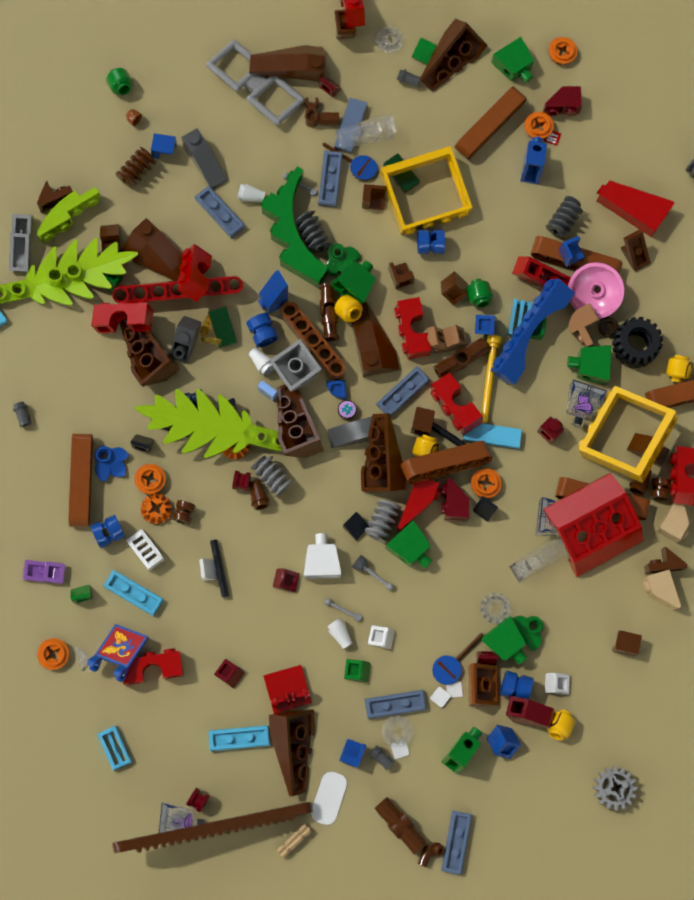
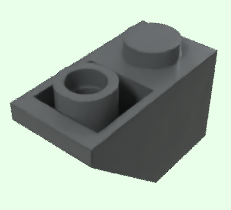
M187 316L181 319L177 325L170 352L173 359L184 363L188 362L199 335L201 321Z

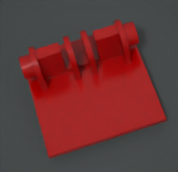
M301 665L263 675L273 713L312 703Z

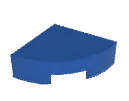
M345 380L326 381L327 389L334 397L346 400Z

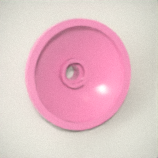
M593 262L583 265L574 272L568 284V287L575 292L570 300L573 308L577 310L591 303L599 319L614 313L624 298L625 288L620 274L613 267L604 263ZM595 286H599L601 288V291L599 293L595 292Z

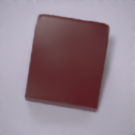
M320 78V88L331 97H334L341 90V87L330 78Z
M284 568L277 569L273 587L296 592L300 573Z
M494 651L476 652L477 664L496 666L498 655Z
M225 659L214 675L231 688H234L244 675V672Z

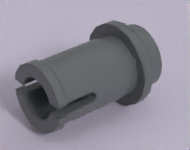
M406 69L400 70L397 80L400 81L399 83L404 82L417 88L421 77L406 72Z
M24 402L14 404L13 412H16L19 426L26 427L31 425L32 422L26 409L28 405Z
M377 745L369 753L372 756L371 759H375L386 771L395 762L382 750V747Z

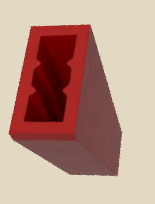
M610 180L606 186L604 184L601 185L597 191L599 196L596 200L650 237L653 236L675 204L671 200Z

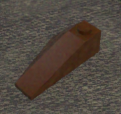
M455 18L444 32L419 80L430 91L435 90L449 80L451 75L460 72L465 65L477 60L488 45L468 23Z
M309 45L250 55L249 73L320 82V78L325 74L326 56L323 47Z
M145 218L131 232L121 251L138 252V256L132 259L134 263L147 267L155 273L162 274L172 281L178 280L181 271L182 253L152 222Z
M367 302L362 303L363 310L360 318L352 322L362 377L400 371L394 347Z
M127 319L120 321L123 339L126 341L128 349L127 355L132 365L131 371L142 387L167 381L180 370L172 356L152 331L133 332L127 325Z
M286 384L277 387L278 440L284 455L308 458L323 452L320 438L299 389L291 392Z
M390 413L372 414L368 434L370 441L368 449H365L364 454L366 455L365 466L361 468V490H406L405 476L400 467L403 461Z
M314 709L283 711L270 714V735L289 796H296L306 793L309 767L307 766L308 754H312L310 740L311 736H314L315 733Z

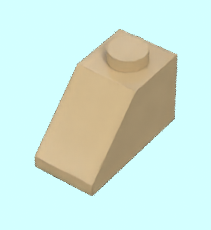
M672 502L656 531L675 543L681 539L684 540L689 533L687 527L690 523L684 504Z
M670 570L648 575L644 578L642 583L643 589L650 598L673 611L681 608Z

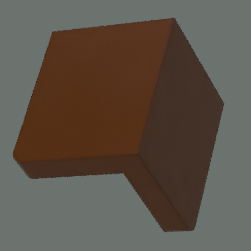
M364 184L362 208L384 210L386 186Z
M393 262L389 263L388 270L395 289L413 284L414 275L412 271L409 272L406 263L394 266Z
M454 271L441 281V294L454 306L468 296L467 282Z
M416 407L411 433L430 436L435 411Z
M619 630L616 644L612 651L630 656L638 655L642 635Z

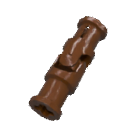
M330 283L319 284L318 289L321 291L320 311L323 317L321 325L324 328L323 338L326 342L339 340V335H337L336 326L338 318L334 309L336 304L334 288Z

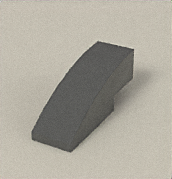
M372 417L328 429L331 448L368 442Z

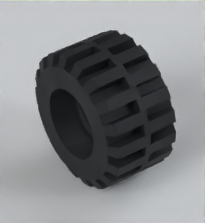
M632 317L630 321L627 319L615 333L612 345H614L613 353L617 352L615 357L617 359L621 358L623 365L626 362L628 367L631 368L633 365H635V368H640L641 365L645 367L653 362L660 353L663 346V336H660L662 332L660 329L657 330L656 327L658 325L656 323L651 324V320L648 318L646 321L643 320L644 317H639L638 320H636V317ZM628 336H641L646 341L647 349L640 351L632 348L628 342Z

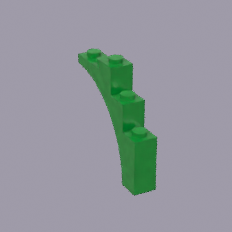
M297 166L294 171L291 170L286 178L288 181L284 186H280L277 195L271 192L268 197H264L260 206H262V214L275 221L270 229L271 240L286 248L283 249L279 256L280 266L318 288V285L323 282L328 274V267L316 259L306 248L294 223L293 202L297 188L304 176L303 169Z

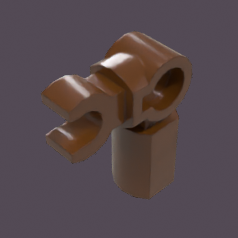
M306 97L305 124L308 127L312 128L318 124L339 125V112H321V114H318V97L315 98V103L310 104L308 97Z

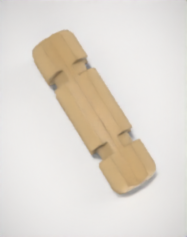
M306 824L302 825L298 832L296 831L284 842V845L277 849L278 854L282 858L286 857L290 850H293L304 840V837L311 833V829Z

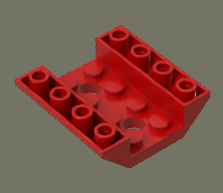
M611 473L543 508L550 525L556 528L570 557L568 562L576 577L644 541L642 525L624 489ZM614 513H619L620 520L617 523H613L611 520ZM581 531H585L586 539L579 542L578 534Z

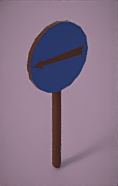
M326 143L322 144L325 148L329 149L330 151L339 152L338 150L334 149ZM342 155V158L351 163L350 171L355 178L369 180L376 175L377 164L371 157L360 155L352 160L348 156Z
M480 633L457 658L446 655L441 656L435 661L432 672L436 681L444 685H450L458 681L462 671L459 660L483 637V633Z

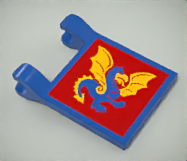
M115 624L96 654L87 661V665L90 666L89 669L96 672L102 660L115 664L119 667L115 669L114 676H116L117 681L123 682L129 668L149 637Z

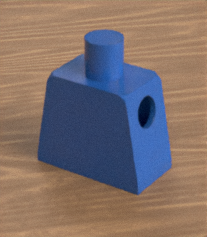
M533 137L532 141L528 142L524 156L521 182L539 184L547 144L543 143V139L540 137Z

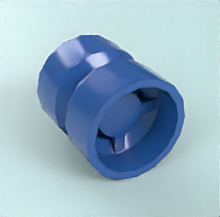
M444 229L433 230L432 232H429V230H418V254H429L430 251L434 254H444Z
M269 313L258 314L246 322L250 333L254 334L253 340L256 347L268 346L279 339L275 327H271L273 322Z
M116 515L106 518L104 523L99 521L90 525L100 549L110 545L112 540L117 542L125 538ZM107 528L110 535L105 537L102 529Z
M506 670L501 684L500 695L508 698L515 696L529 699L534 679L525 675L518 677L517 673Z

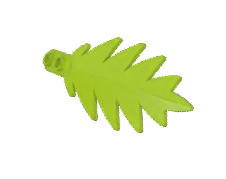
M94 238L85 248L77 262L78 240L75 239L63 254L56 268L57 247L54 246L44 258L36 276L35 265H31L25 280L0 285V293L3 295L0 298V304L31 297L35 302L44 305L43 297L51 301L72 306L73 303L64 290L83 298L93 299L94 296L85 283L99 288L111 289L112 285L103 274L125 275L126 271L122 265L138 256V252L126 251L118 253V243L114 242L98 257V238ZM20 289L21 293L17 294L14 291Z
M175 389L176 407L159 395L154 396L155 405L134 407L137 412L152 419L147 427L148 430L161 429L172 425L163 440V444L180 440L192 433L181 451L183 454L203 446L213 438L214 440L204 454V458L223 452L235 443L233 453L241 451L248 444L275 451L282 450L281 445L276 443L278 431L253 425L250 416L245 410L242 411L241 420L234 407L221 394L218 395L219 413L200 389H196L198 410L179 389ZM259 433L263 434L262 440L258 438Z

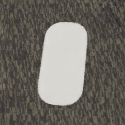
M327 772L322 777L312 807L313 812H311L312 818L316 822L329 825L335 821L347 786V781L343 775L336 772Z

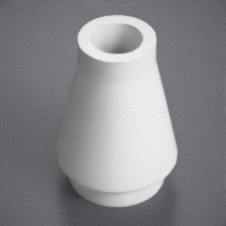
M245 183V185L240 184L237 198L241 199V201L262 202L265 197L264 191Z
M257 348L249 352L248 356L252 359L260 374L266 376L274 370V367L269 362L271 358Z
M341 618L327 625L328 632L341 645L342 649L353 643L345 621L342 622Z

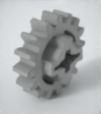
M613 766L611 771L607 767L605 768V774L603 772L598 773L601 777L600 779H594L598 783L597 786L593 787L594 790L598 791L594 796L601 798L599 804L606 803V809H609L611 805L613 810H617L618 805L621 809H625L624 803L631 805L630 798H636V795L632 793L634 790H637V787L632 785L636 780H630L629 777L632 773L628 772L625 774V768H621L618 771L617 766ZM614 775L621 776L624 781L618 780ZM606 779L607 784L605 788L602 789L603 782ZM614 785H618L619 789L612 792L611 788ZM625 788H628L627 794L624 798L623 793L625 791ZM605 796L613 797L616 802L610 801Z

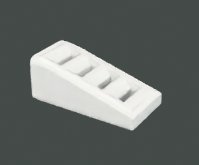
M142 529L126 540L148 571L165 560ZM140 536H142V537L144 538L143 540H141L140 542H138L136 545H134V544L132 543V542H134L136 539H138ZM147 542L148 545L142 548L140 551L137 549L142 544ZM151 548L152 551L143 557L142 554ZM156 554V557L151 561H146L149 557Z

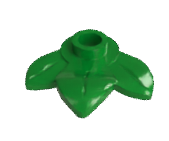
M338 243L332 244L327 251L329 257L326 263L328 273L334 276L338 272H344L354 262L361 259L360 253L353 247H344ZM335 249L340 251L339 256L334 254Z
M524 616L514 617L513 620L531 651L536 650L542 642L540 634L544 627L542 620L536 616L529 618ZM532 622L537 625L535 630L530 628Z

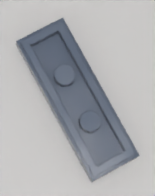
M349 98L334 149L352 154L367 102Z
M324 150L318 205L337 207L343 152Z
M209 186L195 196V200L231 239L245 228V224Z
M416 366L378 401L376 406L383 413H390V416H392L430 381V378Z
M423 690L364 699L368 719L426 710Z
M452 810L441 871L458 875L462 874L472 814Z

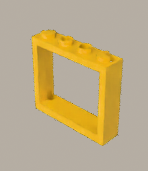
M451 146L384 166L380 169L379 173L383 185L386 186V193L400 234L406 233V235L417 232L416 229L420 228L426 230L434 227L435 223L441 222V224L452 221L451 218L457 216L459 219L469 215L473 208ZM446 159L462 208L405 225L389 177Z
M614 386L612 391L607 393L606 402L603 407L598 409L594 423L592 422L589 425L585 439L583 438L580 441L579 452L583 458L643 483L678 420L677 412ZM619 398L664 417L636 468L591 449Z

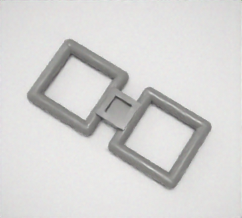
M232 40L206 63L207 68L233 90L239 91L243 87L248 89L251 94L247 97V101L277 126L283 123L305 102V98L280 77L270 76L266 80L259 74H250L248 72L238 82H235L217 67L216 64L233 49L250 61V55L253 54L236 40ZM274 82L296 100L278 117L257 100Z

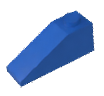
M279 270L274 272L259 292L260 300H258V303L262 310L266 309L269 314L288 302V285Z

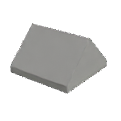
M301 339L269 361L291 392L310 384L322 371Z

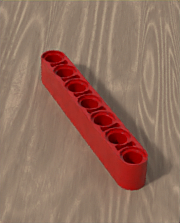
M236 275L208 277V292L203 296L239 293L243 288L242 279ZM236 279L240 282V286L237 289H231L229 282ZM178 280L120 285L112 293V297L117 303L189 298L183 293L175 294L173 292V286L179 284ZM213 281H218L221 284V288L218 291H213L210 284ZM156 286L163 287L165 292L162 296H157L154 293ZM143 288L146 294L144 297L139 298L136 296L135 290ZM122 289L126 292L127 296L125 299H119L116 292Z

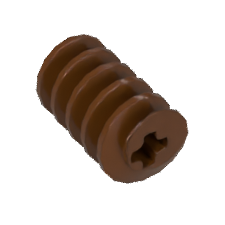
M140 147V150H136L135 155H132L130 160L125 162L126 166H121V171H117L115 174L126 186L130 187V184L136 186L135 179L142 180L139 174L146 175L144 169L151 170L149 163L155 165L156 162L146 149Z

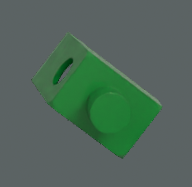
M521 36L493 54L491 63L510 81L521 77L525 83H528L533 79L534 76L529 70L532 69L534 59Z
M364 261L362 265L359 262H355L335 278L330 285L342 296H353L362 304L365 302L376 280L370 273L373 265L368 261Z
M612 346L583 347L579 350L578 357L568 356L567 367L577 368V378L607 385L610 381Z
M411 521L385 547L387 551L409 567L416 561L424 569L432 563V560L426 555L431 545L414 521Z
M511 615L481 638L504 661L512 656L519 665L528 658L521 650L526 645V641Z
M472 727L469 733L465 731L441 763L455 774H458L481 745L478 739L481 737L482 732L476 727Z

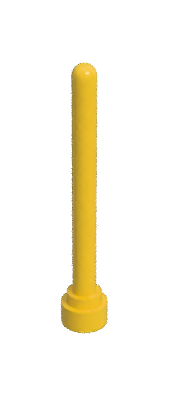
M497 335L487 336V345L490 352L481 411L483 424L488 423L494 373L490 370L496 359L497 349L502 345V337Z

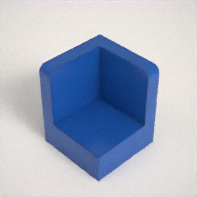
M154 133L151 146L153 158L159 159L160 153L173 155L174 147L177 145L176 137Z
M579 236L562 242L559 248L566 267L584 259V255L578 245L580 241Z
M476 315L475 334L496 335L497 317L495 315Z
M497 725L487 737V741L495 756L511 759L521 746L516 734L510 727Z
M347 739L339 761L358 768L366 744H360Z

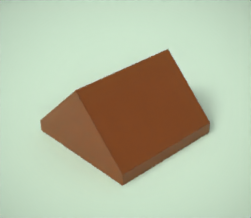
M471 663L468 666L469 706H500L499 666Z

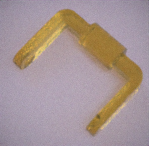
M207 315L200 330L201 340L205 343L221 345V339L206 336L210 327V318Z

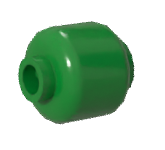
M124 68L112 69L106 77V83L115 95H126L133 86V80Z
M475 279L467 287L468 298L473 306L483 308L491 303L493 293L489 282Z

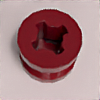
M235 470L232 489L237 490L240 488L248 492L251 473L246 472L243 474Z
M196 787L186 805L195 807L196 811L200 813L210 795L201 793L200 789Z

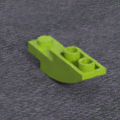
M94 187L80 196L75 190L63 198L48 213L37 232L40 242L50 241L57 233L67 231L73 225L72 216H78L87 207H93L98 204L101 197L97 188Z

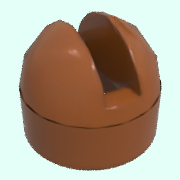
M134 109L129 110L126 114V119L132 126H135L142 119V114Z

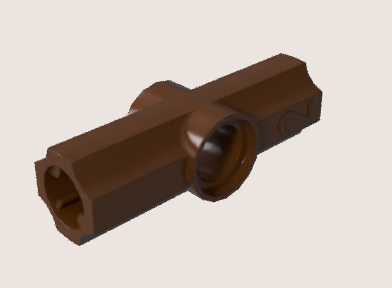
M479 338L468 346L458 349L453 355L434 365L433 368L438 378H442L448 373L454 374L459 370L465 369L469 364L489 353L490 350L485 340ZM463 356L466 358V361L459 362L457 357Z
M388 797L374 808L381 818L386 821L387 826L394 835L401 839L414 855L427 844L425 839L413 827L414 825L403 812H400Z

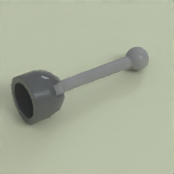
M360 555L352 567L359 572L366 570L383 583L387 590H393L394 585L386 582L368 568V560Z

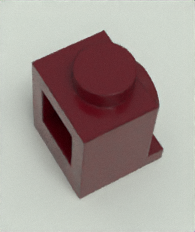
M550 416L537 432L551 445L564 432V428L558 419H553Z

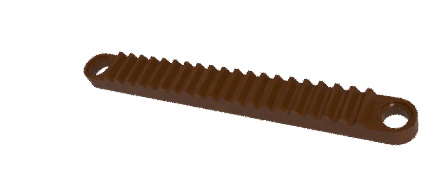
M305 802L112 843L113 852L120 853L136 850L137 853H141L142 848L145 851H149L150 847L158 849L159 845L165 848L167 843L169 846H174L175 841L177 844H182L183 840L188 843L191 838L193 841H198L199 836L201 839H206L207 835L214 837L215 833L217 836H222L223 832L230 834L231 830L233 832H238L239 829L245 831L247 827L248 829H254L255 826L262 827L263 824L264 826H269L270 823L278 824V821L286 822V819L293 821L296 815L313 812L312 803Z

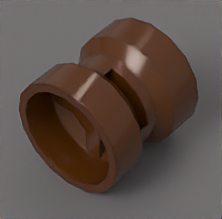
M662 477L652 478L653 490L651 491L650 498L661 501L669 500L670 493L668 490L671 487V480Z
M177 500V510L173 513L172 520L190 525L192 520L191 514L195 511L196 505Z

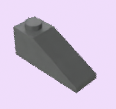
M198 128L182 136L183 147L209 187L214 189L226 182L227 178Z

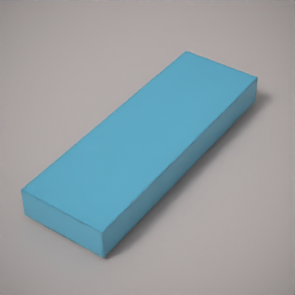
M482 423L463 435L462 441H485L488 445L519 449L522 429Z
M115 570L112 571L103 586L153 617L164 601L161 597Z
M268 725L209 731L210 751L270 746Z

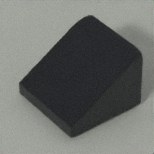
M136 434L130 443L132 448L149 453L151 452L154 439Z
M482 496L474 507L473 512L485 521H489L498 506Z
M357 512L343 524V528L355 540L365 532V528H369L368 524Z

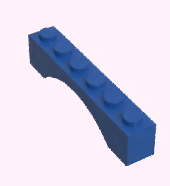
M560 279L548 280L544 284L541 294L534 299L531 309L523 316L520 326L514 330L510 341L504 345L500 356L494 360L490 371L504 383L515 385L525 370L526 349L535 328L548 315L565 308L575 292Z

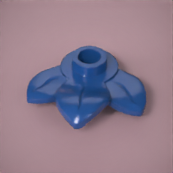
M107 446L99 447L94 455L97 462L95 473L101 481L105 482L110 474L115 477H124L126 475V468L123 463L129 457L126 450L120 447L111 449ZM103 453L108 454L106 459L101 458Z

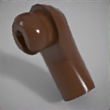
M434 842L424 846L417 864L427 868L431 857L440 856L444 853L443 845Z

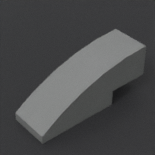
M12 214L9 271H29L33 215Z

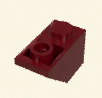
M562 86L545 103L543 112L549 116H556L558 114L574 116L579 114L582 107L581 86Z
M447 478L445 484H442V495L445 496V503H441V514H444V520L467 521L469 518L470 499L452 479Z
M510 696L506 716L512 722L545 728L551 727L554 708L530 699Z

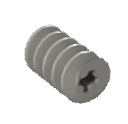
M263 456L251 466V469L256 470L255 474L257 476L262 475L260 478L261 482L266 481V488L271 487L270 493H276L274 496L276 498L289 488L292 480L285 481L287 474L280 475L283 469H275L278 462L270 463L273 456L267 458Z
M378 500L377 504L379 507H375L374 511L376 514L371 515L373 521L368 522L370 528H365V533L376 541L386 543L382 539V537H389L385 530H392L388 523H395V520L391 517L398 516V513L394 510L401 509L402 507L388 500Z

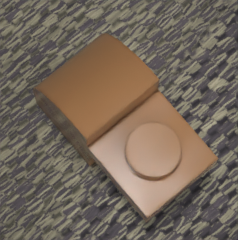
M591 303L577 309L569 321L571 334L579 331L580 334L577 337L581 345L585 344L586 347L595 344L586 327L599 321Z
M458 325L445 329L435 326L427 328L429 334L427 339L432 346L433 352H448L468 346L464 328Z

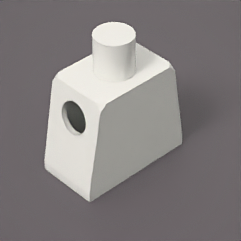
M315 534L316 544L308 545L304 579L341 578L336 545L327 544V534Z

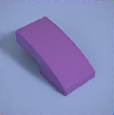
M25 560L22 580L63 584L65 564Z

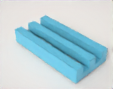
M518 299L513 300L508 336H513L517 305L520 306L518 327L522 323L524 307H527V311H529L532 307V302L518 301Z
M116 726L97 734L113 771L132 763ZM112 731L114 732L117 741L122 749V752L126 758L125 761L122 760L119 751L114 743V740L110 734V732ZM104 735H107L108 740L112 746V749L116 755V758L119 762V764L115 765V762L103 738Z

